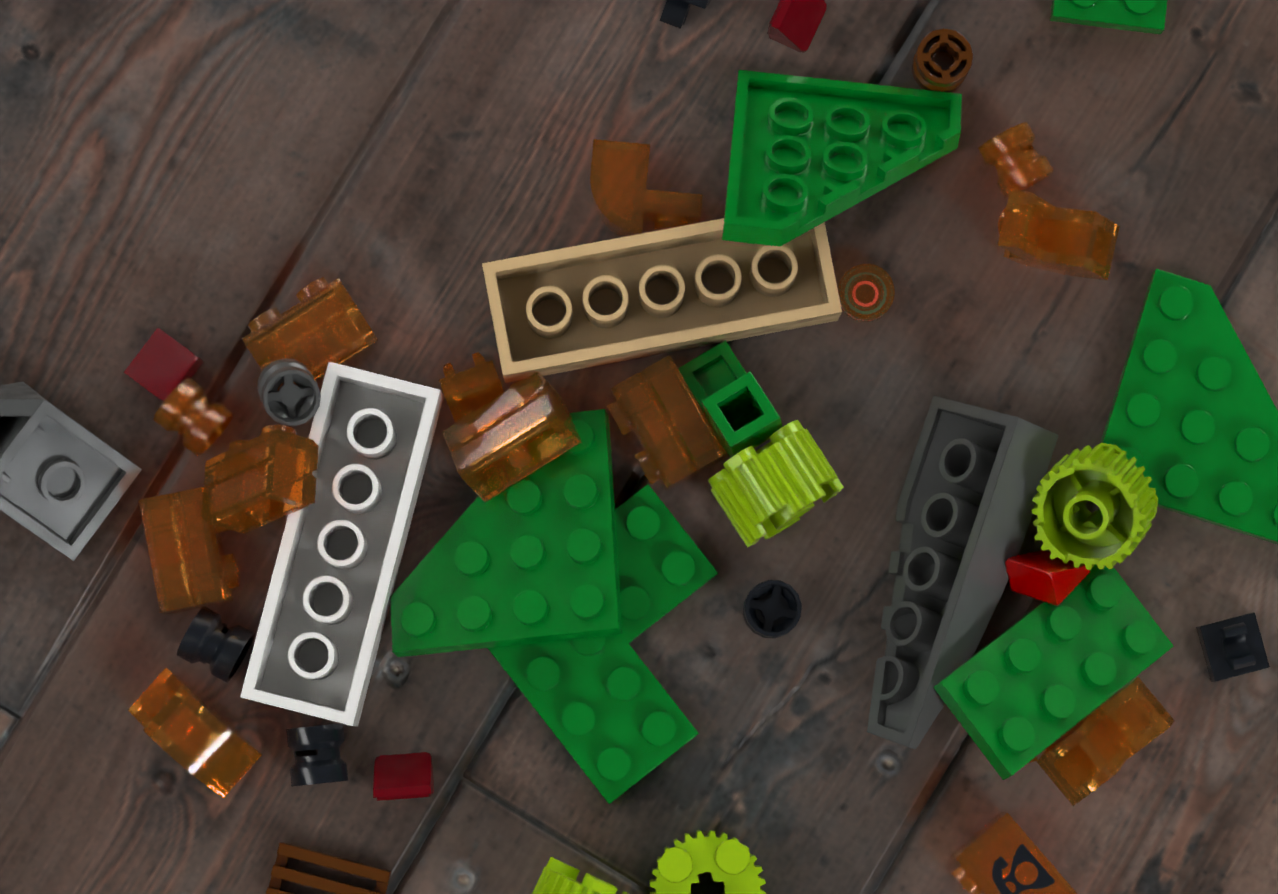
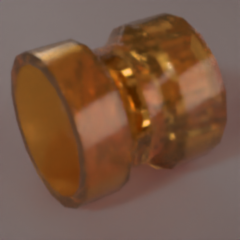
M1023 122L1007 129L978 148L985 164L995 166L997 169L996 172L999 177L996 184L1004 198H1009L1030 188L1054 172L1048 158L1038 154L1037 150L1032 146L1036 136L1028 122Z
M189 377L179 384L165 399L154 415L153 420L167 432L176 431L178 434L183 433V445L196 457H199L222 435L234 415L221 403L209 405V400L204 396V389Z

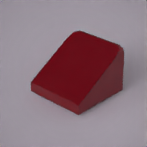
M780 0L769 23L767 32L769 38L798 52L805 53L825 14L827 4L824 0Z
M157 328L124 373L170 407L203 364V361L164 331Z
M430 753L393 754L376 757L374 761L373 798H377V801L431 797V794H434L433 764Z

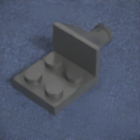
M24 382L0 385V510L74 561L142 469L48 402Z

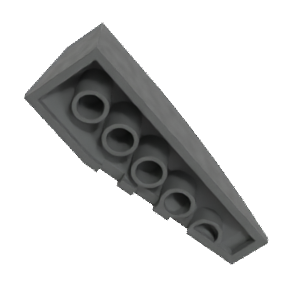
M933 396L897 505L895 521L902 523L899 551H891L888 573L895 575L892 604L891 606H884L881 629L886 630L887 641L885 656L878 658L876 661L867 728L868 733L916 749L940 713L945 703L933 687L972 657L987 628L1009 579L1005 561L1009 557L1017 556L1020 552L1033 515L1032 508L1036 505L1032 500L1038 493L1036 488L1040 484V480L1046 475L1059 436L1058 434L1019 417Z

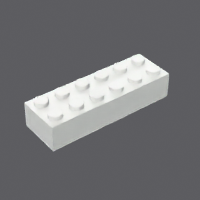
M328 362L320 392V406L311 426L240 697L358 727L390 605V596L393 594L444 396L440 389Z

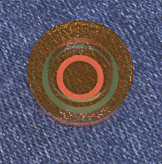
M860 264L849 269L843 275L838 285L841 309L848 317L859 322H871L881 318L891 307L895 295L894 284L889 274L873 264Z

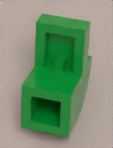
M726 340L677 369L679 377L707 419L710 429L730 457H733L747 447L753 446L755 448L767 441L773 433L783 427L780 416L751 371L746 373Z

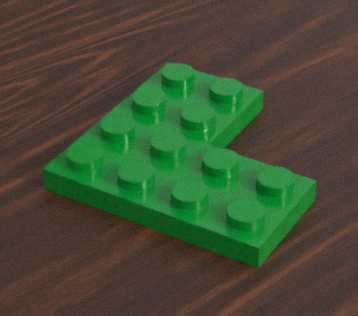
M649 484L615 509L623 634L488 648L608 804L612 803L699 734L629 644L718 574Z

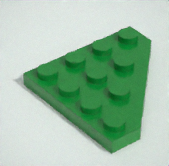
M738 70L722 240L782 246L957 149L961 134L962 94Z
M1156 268L1150 279L1101 443L1117 445L1122 451H1126V458L1128 460L1133 457L1137 459L1135 464L1137 468L1145 467L1143 475L1152 479L1148 486L1156 490L1158 497L1157 507L1278 545V410L1211 285Z
M605 409L549 415L390 596L392 652L397 657L623 634L609 415Z

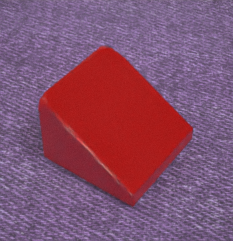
M1042 550L1012 556L1005 561L1012 591L1056 606L1091 571L1086 569L1085 564L1075 568L1072 560H1069L1066 564L1058 557L1051 560L1049 558L1051 552Z

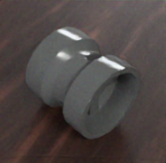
M282 358L271 362L263 369L258 378L257 390L260 400L267 414L275 422L284 426H298L315 416L320 406L321 394L312 373L303 363L295 359Z

